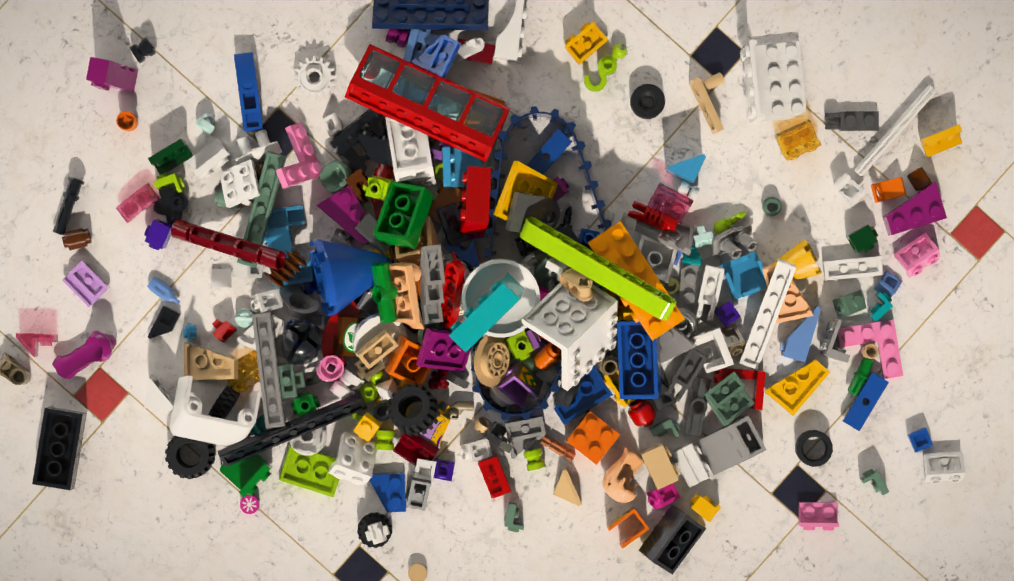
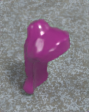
M93 331L84 345L75 349L70 354L57 356L52 365L59 376L71 379L76 373L90 364L108 360L116 346V338L113 335Z

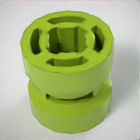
M378 429L375 435L377 437L375 449L393 450L394 443L392 438L395 435V431Z
M541 448L523 452L524 458L528 462L526 465L528 471L546 467L545 460L541 456L543 454Z

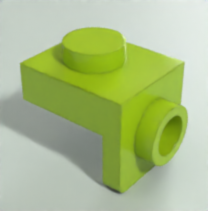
M168 173L157 176L158 180L153 181L155 188L158 190L175 184L178 193L184 192L183 187H185L183 178L181 176L178 177L176 173L168 175Z

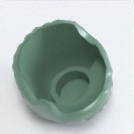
M339 160L327 163L319 173L322 185L330 193H336L346 188L348 183L345 179L352 175L347 164Z

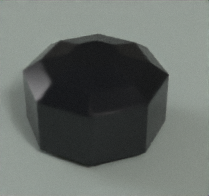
M379 403L373 410L374 418L380 422H387L390 414L387 411V407L390 406L387 403Z

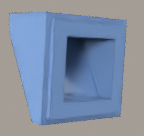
M887 270L874 289L882 294L885 292L891 298L903 281Z

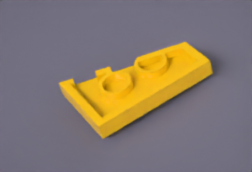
M813 360L770 386L764 392L794 416L828 376L830 371L817 360Z

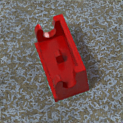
M497 455L478 462L491 498L511 492Z

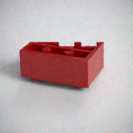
M468 166L466 172L462 173L464 190L461 192V202L463 204L460 211V233L483 235L489 224L491 168Z

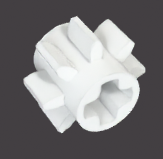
M381 521L368 525L369 531L365 532L367 540H372L373 544L386 541V535L390 533L388 526H383Z

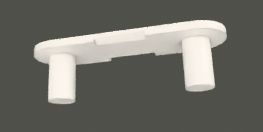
M476 37L461 45L452 65L482 51L485 46L484 40Z

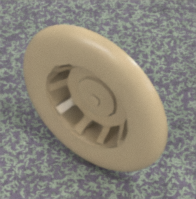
M485 335L476 347L474 370L478 380L485 386L492 387L499 384L507 372L510 355L504 337Z

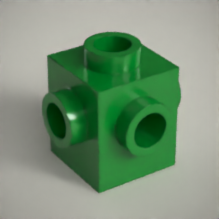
M308 391L299 393L298 398L293 399L294 403L292 404L294 414H298L299 417L321 407L318 396H314V393L308 394ZM303 402H307L309 404L308 409L302 408Z

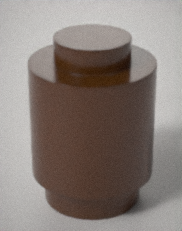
M79 228L65 232V236L62 237L64 247H68L69 251L86 247L92 243L88 228Z

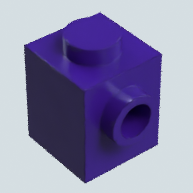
M159 219L153 220L151 226L148 225L145 230L144 236H146L144 242L149 243V247L155 250L166 248L171 237L173 225Z

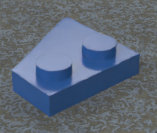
M442 35L433 45L425 49L426 52L419 58H414L412 63L445 78L462 43Z
M405 473L372 474L369 481L386 512H406Z

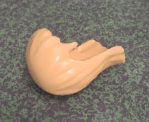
M624 448L623 455L607 470L602 480L606 493L617 502H631L636 496L635 489L637 483L631 486V480L638 469L644 464V461L632 449Z

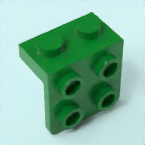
M256 454L227 467L223 464L220 467V472L240 489L239 493L245 497L247 494L251 496L258 489L256 485L260 480L264 482L272 474L269 472L272 466L259 454Z

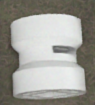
M682 180L675 197L678 199L683 198L692 205L700 187L691 186L687 181Z

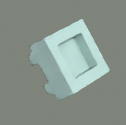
M704 225L696 227L697 235L693 236L695 248L713 245L712 239L714 236L712 231L706 232Z

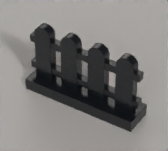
M368 109L328 141L332 148L337 147L339 149L336 152L339 156L343 154L349 161L351 171H357L361 168L365 173L367 170V165L364 163L368 159L367 155L365 154L360 158L352 148L357 142L359 143L356 138L357 133L362 134L363 129L361 127L367 123L369 127L364 131L371 132L373 130L379 139L381 136L388 137L387 129L382 124L386 120V116L382 115L378 119L376 116L378 112ZM352 135L354 139L348 143L346 139Z

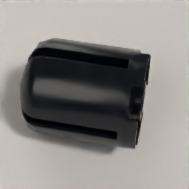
M308 319L293 321L288 329L285 330L281 341L283 357L294 365L311 363L316 358L322 344L320 328L315 325L312 330H309L312 321ZM302 342L299 348L296 349L298 343Z

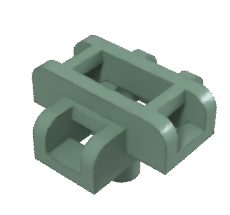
M293 364L278 366L282 399L298 397L297 389L306 387L304 372L295 373Z

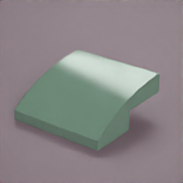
M732 372L704 394L713 412L724 427L755 404L744 390L746 386L735 372Z

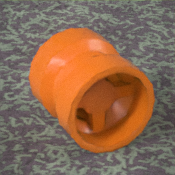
M123 111L117 116L116 123L120 129L129 132L137 128L138 118L131 112Z

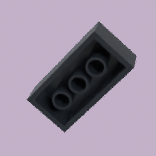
M46 407L44 409L32 484L64 490L75 488L87 413L54 407Z

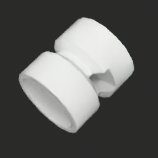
M344 368L343 374L339 378L340 380L335 381L329 390L339 398L344 399L354 395V391L359 390L365 381L361 380L351 370Z

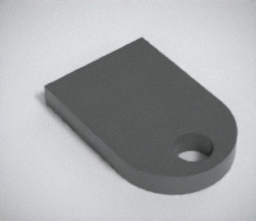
M515 191L505 229L521 233L527 217L536 218L554 229L560 218L559 205L555 200L547 196ZM552 212L551 219L547 221L548 215Z

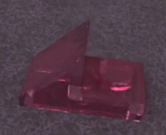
M16 333V338L33 357H38L39 342L40 346H52V342H58V334Z

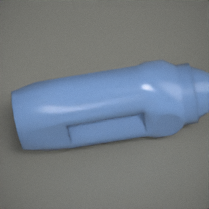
M153 277L147 285L148 289L162 300L176 302V304L180 303L173 289L159 278Z

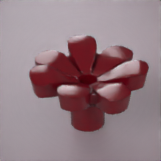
M439 369L438 373L434 370L431 373L433 378L428 381V388L439 390L443 387L446 389L449 386L446 378L447 370Z

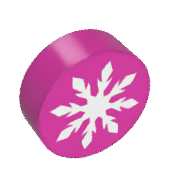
M246 495L240 501V508L246 514H253L259 509L260 502L255 495Z

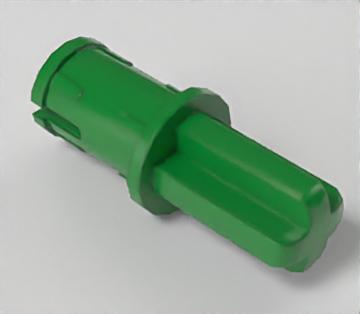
M865 357L862 358L857 371L853 373L854 377L848 387L849 393L858 395L864 381L868 380L867 375L874 364L873 361Z

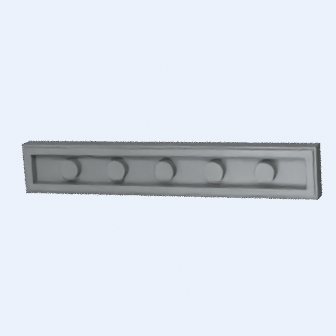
M272 312L252 314L266 429L286 426Z

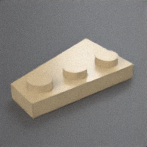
M184 342V376H193L192 381L238 379L237 359Z

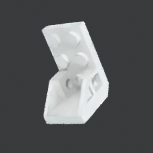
M385 117L396 182L421 187L436 186L428 135Z
M716 327L689 337L697 345L694 349L708 357L698 375L734 364L720 328ZM688 351L660 364L663 367L669 384Z

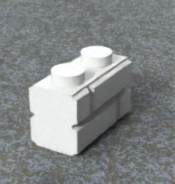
M689 442L671 452L689 487L710 477L708 472L711 469L706 461L702 462L700 458L702 452L697 444L693 445L692 442Z

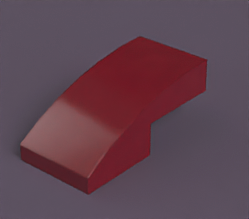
M458 39V42L462 43L461 45H463V44H465L466 42L470 41V40ZM485 43L482 51L464 60L492 65L496 46Z

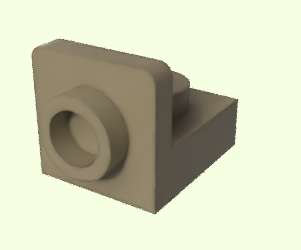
M736 323L721 328L730 355L736 356L742 353L745 349V340Z
M361 359L355 363L358 368L355 370L361 380L365 378L368 382L371 381L370 378L385 368L381 360L370 369L365 366Z

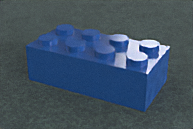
M634 320L618 321L620 399L660 398V337L652 341L640 321L637 323Z

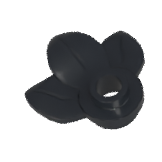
M172 187L160 188L159 194L161 198L155 202L153 211L160 215H166L167 223L172 225L176 220L182 219L183 211L189 205V199L184 193H178ZM177 199H180V201H181V204H180V205L177 204V202H176Z

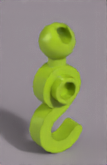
M616 44L612 49L613 54L611 56H604L600 59L598 73L601 83L599 85L593 86L590 83L589 75H585L584 85L589 91L599 92L604 89L607 83L606 75H612L617 69L616 61L624 58L627 54V47L624 44ZM620 46H624L625 49L621 50Z
M383 370L370 378L371 381L365 383L360 388V393L366 404L378 397L379 393L376 384L383 379ZM358 413L352 415L357 421H361L364 416Z

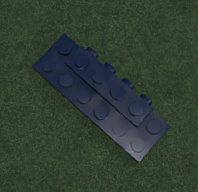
M374 0L372 29L488 31L489 0Z

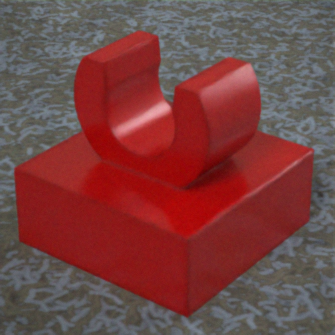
M216 319L212 323L216 328L212 334L223 343L237 331L234 325L228 321L223 323Z

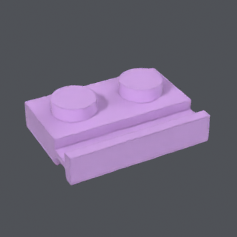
M83 260L62 279L88 307H91L110 288Z

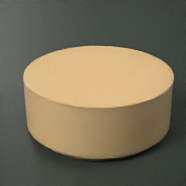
M415 563L410 566L408 577L411 581H424L427 577V569L423 564Z

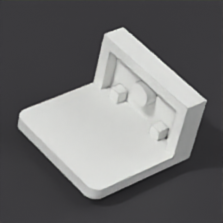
M344 432L341 437L337 459L329 466L328 473L338 479L349 480L355 485H364L373 474L377 449H375L376 442H367L359 436Z

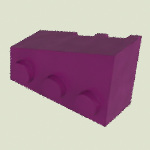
M90 57L86 80L91 82V86L101 90L109 91L110 88L134 92L138 69L128 66L122 67L121 64L110 60Z
M936 181L931 182L932 184L926 186L882 217L888 236L947 218Z
M350 186L316 205L362 245L369 243L355 229L367 213Z

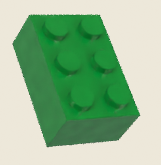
M391 181L373 235L381 243L416 250L434 196L426 187Z

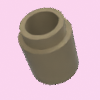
M607 352L602 361L597 362L595 366L604 375H612L618 369V362Z

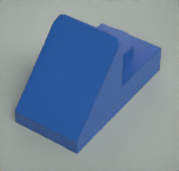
M474 239L466 251L462 250L464 246L459 243L453 246L446 245L445 249L454 252L456 256L475 268L479 266Z

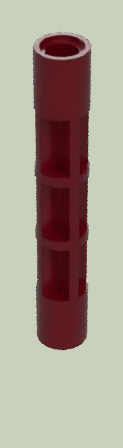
M176 220L171 229L173 238L272 269L280 270L286 260V255L283 251L183 220Z

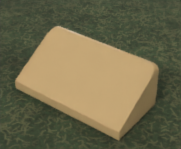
M384 328L355 353L365 366L370 369L399 345Z

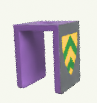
M519 360L507 369L504 378L497 388L519 408H522L528 392L535 398L539 396L543 381Z

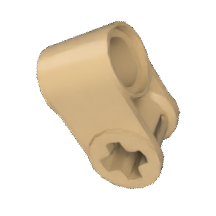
M572 268L559 275V281L562 286L569 290L578 300L585 302L593 298L594 294L591 289L593 282L590 278Z

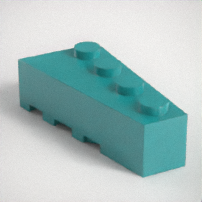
M507 273L500 281L498 280L492 285L491 290L487 294L484 293L478 299V304L474 308L471 306L463 314L465 317L461 321L457 320L450 327L449 337L467 352L521 299L524 288Z

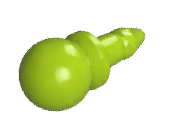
M746 211L738 212L729 219L725 217L724 220L716 221L713 227L715 233L719 234L733 228L732 224L741 220L746 215Z

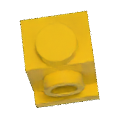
M696 493L690 500L692 503L690 507L708 522L713 519L721 508L717 503L713 506L714 501L707 495L702 497Z

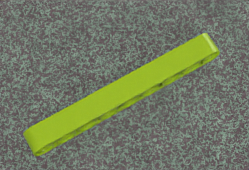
M527 217L520 233L521 239L658 319L665 321L669 319L677 303L673 297L540 220Z

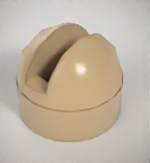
M867 344L861 351L863 357L867 359L876 358L879 352L875 344ZM872 349V352L867 354L866 351Z
M479 416L474 424L475 430H479V433H485L491 427V422L486 417Z

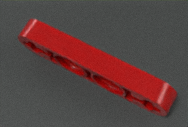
M460 260L451 261L445 267V283H443L444 303H441L443 322H440L444 328H450L458 320L465 275V267ZM451 282L454 284L455 290L451 287ZM448 298L452 301L453 307L449 304Z

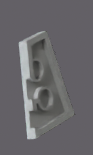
M637 220L635 231L690 256L694 226L678 222L675 231L672 232L665 229H657V227H652Z

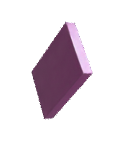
M427 328L416 365L419 367L464 372L471 348L465 352L449 337L451 331Z

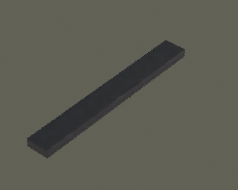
M360 392L291 420L286 423V426L272 428L218 451V455L225 467L365 410L367 409L366 402Z

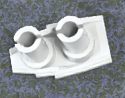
M260 130L255 133L259 147L252 150L248 137L239 138L237 143L242 155L235 159L237 165L247 160H253L254 163L265 161L267 151L280 154L282 150L278 141L270 143L267 131Z

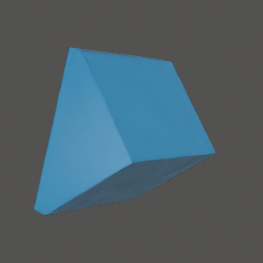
M703 154L665 168L666 172L692 184L706 156Z

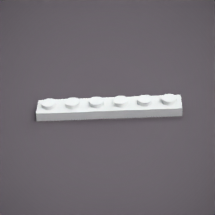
M778 259L741 356L740 364L758 370L797 265Z

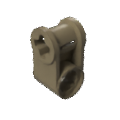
M4 352L0 360V375L15 385L29 383L31 380L30 371ZM20 371L24 374V379L21 382L17 380V373Z

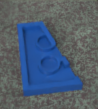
M594 365L592 370L583 376L581 386L571 406L566 408L557 404L554 410L565 426L613 396V394L605 385L603 378Z

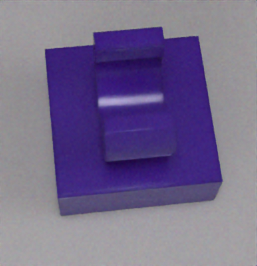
M730 300L714 311L724 327H727L741 317Z
M436 459L434 478L452 481L455 462Z

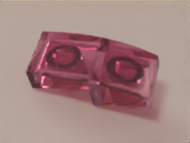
M147 183L118 205L116 209L123 219L129 223L160 198L150 184Z

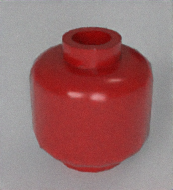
M636 399L630 403L628 415L636 426L649 427L654 423L656 411L649 400Z

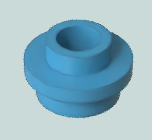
M188 323L187 327H184L183 338H187V342L196 340V325Z

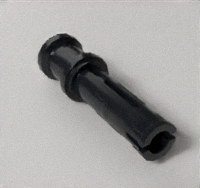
M68 176L69 182L66 191L62 194L64 197L52 231L60 235L65 234L75 201L79 200L78 194L81 186L85 183Z

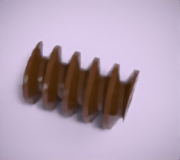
M293 246L294 253L286 252L288 258H286L284 266L280 270L269 268L271 274L264 272L269 280L280 288L284 287L282 281L290 282L288 275L293 278L296 276L294 270L299 273L301 272L299 265L307 266L303 256Z

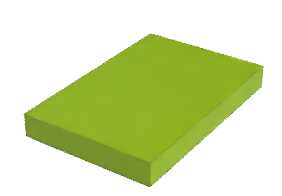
M290 445L279 480L334 497L340 479L329 474L328 471L329 466L337 458L320 452L313 455H302L297 453Z

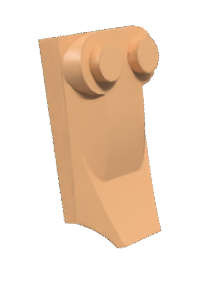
M400 262L389 264L391 280L395 284L398 293L395 299L398 319L394 322L405 323L413 329H425L418 303L416 283L420 280L421 269L415 263Z

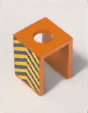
M634 507L628 509L606 526L610 531L633 513L643 524V527L620 543L622 549L649 530V527Z

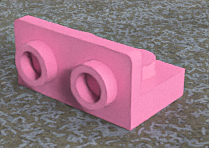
M924 233L896 252L894 257L910 278L913 275L920 274L926 266L935 264L939 260L940 252L930 237Z
M799 502L798 525L803 527V530H815V527H823V530H834V527H839L838 503Z

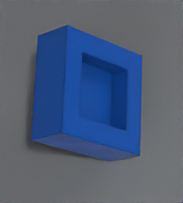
M926 427L907 434L915 453L933 446Z

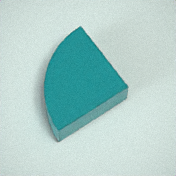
M692 245L690 256L684 253L682 262L701 266V255Z

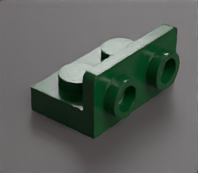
M179 139L149 157L148 160L161 175L189 160L193 154L183 139Z

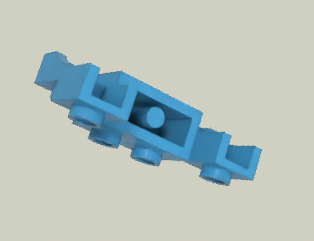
M303 205L276 208L271 213L264 244L270 248L285 252L286 258H288L287 251L294 253L291 226L306 224ZM311 262L306 263V267L299 265L301 272L299 273L294 270L296 276L293 278L288 275L290 282L282 281L283 284L290 285L314 281Z

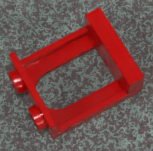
M722 368L714 371L713 382L716 385L732 372H735L740 379L755 380L754 398L752 399L755 404L748 409H763L765 371Z

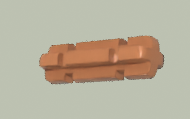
M547 435L542 437L540 441L542 445L548 446L550 450L560 456H564L568 461L574 459L576 455L574 451L568 450L567 447L556 440H551L552 438Z

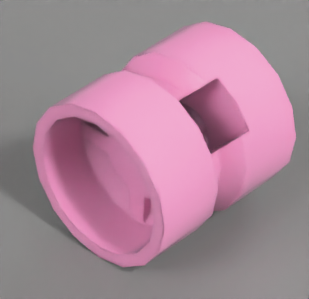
M333 355L321 359L316 366V374L322 381L326 382L340 378L344 371V364L341 359Z

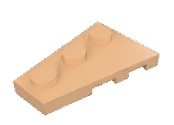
M776 265L763 267L762 269L767 288ZM793 280L790 283L776 323L814 316L813 310Z

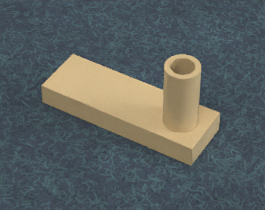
M720 72L704 80L698 77L689 82L712 134L724 129L707 93V90L725 82Z

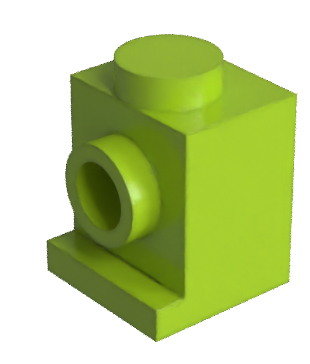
M378 176L368 177V187L363 184V190L366 191L365 196L384 201L391 181L395 182V180Z
M525 330L504 338L513 358H520L521 361L531 356L530 352L534 351L525 334ZM521 342L524 344V348L522 350L518 348V345Z

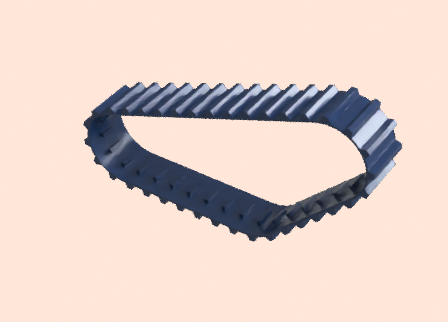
M536 106L531 107L528 114H524L521 117L516 114L511 116V125L507 131L499 132L498 139L502 142L501 150L494 152V160L499 162V170L492 171V179L497 181V188L490 191V198L495 200L494 209L489 210V217L493 219V226L486 230V236L491 238L490 248L484 249V255L489 257V260H491L492 255L497 254V251H492L493 238L499 235V232L494 231L497 216L493 214L497 206L498 197L500 198L501 193H498L500 178L505 179V174H500L502 159L507 160V155L503 154L505 141L510 142L509 132L515 126L520 128V122L529 118L537 121V117H545L550 119V123H554L555 120L565 128L563 131L565 134L569 132L575 145L571 147L572 152L577 151L581 163L578 170H583L588 184L584 187L585 191L590 190L594 202L591 209H596L601 223L597 227L598 229L602 228L603 232H605L612 225L610 220H604L601 209L605 206V203L602 200H597L594 190L599 185L597 181H591L588 170L592 167L591 161H584L581 151L585 148V143L578 141L574 133L576 124L573 121L567 123L564 119L560 118L559 110L553 109L548 113L539 112ZM475 344V345H474V347H473V351H474V352H475L476 347H477L478 344ZM474 363L471 366V371L475 372ZM562 363L560 366L555 365L554 368L558 369L552 383L547 381L546 386L549 389L543 399L538 397L537 401L539 403L529 409H526V406L522 407L523 411H509V407H505V410L492 404L494 400L486 398L482 391L485 385L480 384L477 376V382L472 386L473 392L480 393L485 401L483 408L486 411L493 409L501 413L502 420L507 421L510 416H522L524 420H529L530 413L536 411L539 407L547 409L548 403L546 400L551 392L559 391L560 387L556 381L559 375L562 374Z

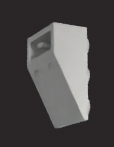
M744 415L727 426H723L696 441L713 475L767 450L748 415Z

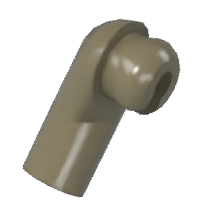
M456 401L448 410L449 418L457 420L463 411H474V402Z

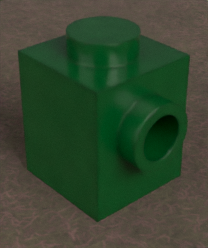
M865 225L846 236L855 253H859L862 250L867 252L875 247L874 243L878 242L876 230L873 226L870 227L869 225Z

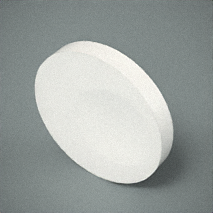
M379 313L370 315L362 320L354 331L352 338L353 351L355 353L384 328L395 341L399 334L408 337L407 331L401 322L380 323ZM386 355V356L381 360L383 364H384V362H385V360H386V358H387L388 355Z

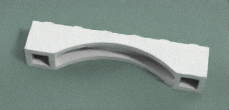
M516 0L515 11L510 23L496 39L494 59L517 62L518 57H522L523 46H519L520 38H524L525 27H522V19H526L527 8L524 7L525 0Z

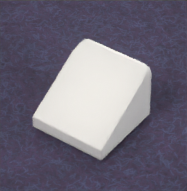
M231 268L212 269L211 288H232Z

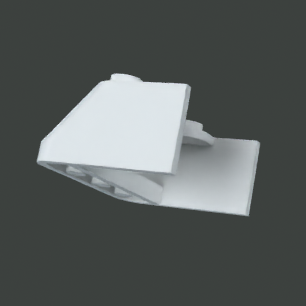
M193 376L179 377L170 421V431L173 435L226 447L247 438L256 423L261 391L247 392L244 409L239 411L236 421L201 414L202 402L197 397L189 396Z

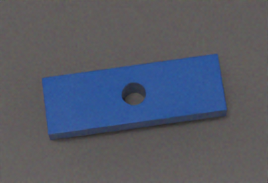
M557 129L526 166L544 175L572 141ZM549 154L550 159L546 161L542 156Z
M871 372L842 421L860 431L889 382ZM864 398L868 399V403L866 405H863L862 400Z

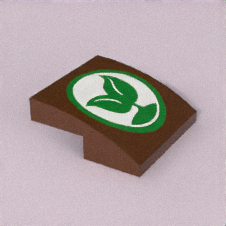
M338 318V336H334L333 355L357 357L353 351L352 338L356 327L365 318Z

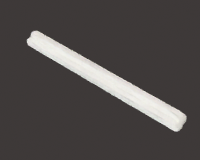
M929 85L858 164L854 171L859 176H863L933 97L936 90Z

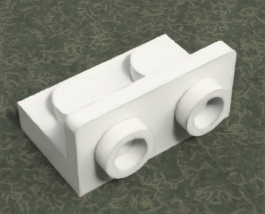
M962 451L930 453L923 456L926 473L925 482L938 484L942 481L956 483L963 480L966 471Z

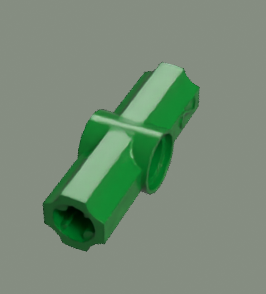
M376 263L371 266L375 286L372 288V297L378 304L380 323L394 322L398 319L395 299L398 294L397 288L391 280L389 263Z

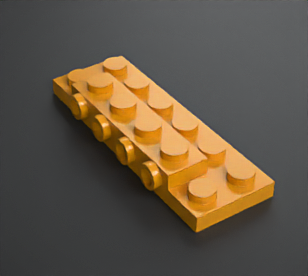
M621 221L588 242L592 250L598 255L668 294ZM621 296L619 297L625 307L630 306L633 311L630 315L636 323L640 321L652 341L685 320L676 305L669 319L665 321L658 319Z

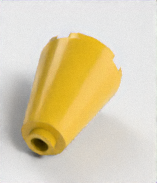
M806 239L778 258L797 265L792 280L822 274L821 268L816 265L818 262ZM778 259L769 266L776 265Z

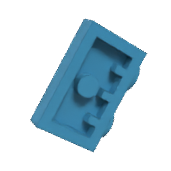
M442 147L443 186L464 187V184H462V173L466 172L468 166L482 167V160L456 148Z

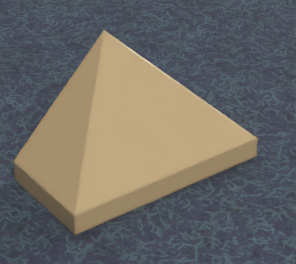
M564 468L553 495L580 506L582 502L567 469Z

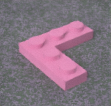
M303 123L286 127V132L299 163L276 170L283 189L320 178L319 173L322 170Z
M894 319L839 328L837 334L839 348L877 342L883 379L903 376Z

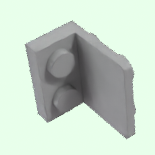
M833 318L827 324L826 332L828 334L826 339H822L819 349L822 350L821 354L848 363L850 355L845 354L847 350L833 346L842 323V319Z

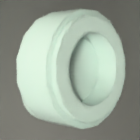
M206 113L197 119L195 125L205 133L211 134L215 129V118L210 113Z
M249 309L239 310L235 315L237 325L243 328L250 327L253 324V312Z

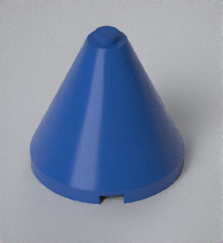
M321 239L312 240L309 244L310 246H315V250L310 251V261L316 291L321 296L323 301L321 307L326 316L336 315L374 285L371 267L373 264L384 262L391 264L390 258H386V255Z

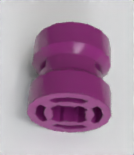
M389 29L385 41L388 43L394 42L399 47L404 48L410 30Z

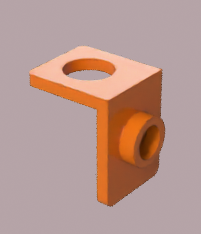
M902 177L871 184L875 203L906 195Z

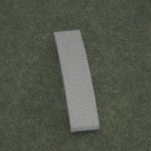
M441 244L422 246L420 261L423 324L443 322L441 303H444L442 284L445 283Z

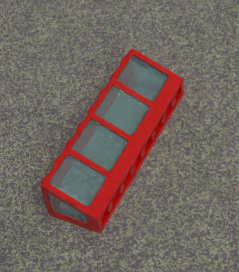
M369 44L345 94V98L485 162L498 139L499 132L502 130L511 109Z

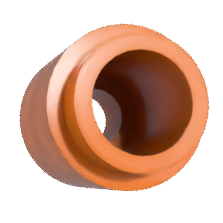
M552 343L547 344L534 357L536 367L540 370L548 371L560 359L561 349Z

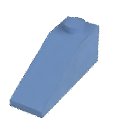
M815 306L812 309L814 316L805 317L786 337V340H782L779 349L782 352L781 356L806 362L821 307Z

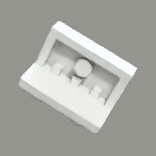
M218 138L212 140L187 161L193 168L196 176L205 183L209 190H213L221 184L219 174L221 171L237 165L235 159Z
M247 160L221 171L219 174L226 207L231 208L240 203L252 207L254 198L260 196L253 160Z

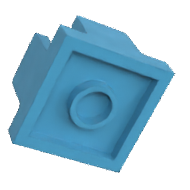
M756 251L720 264V268L725 269L724 279L733 300L767 288L762 270L763 264L759 260Z

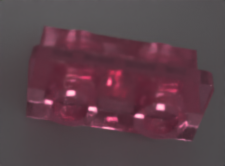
M659 183L647 206L670 215L671 218L678 221L677 225L680 226L694 200Z

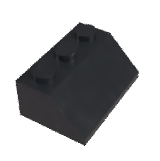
M672 504L638 551L673 575L706 528Z

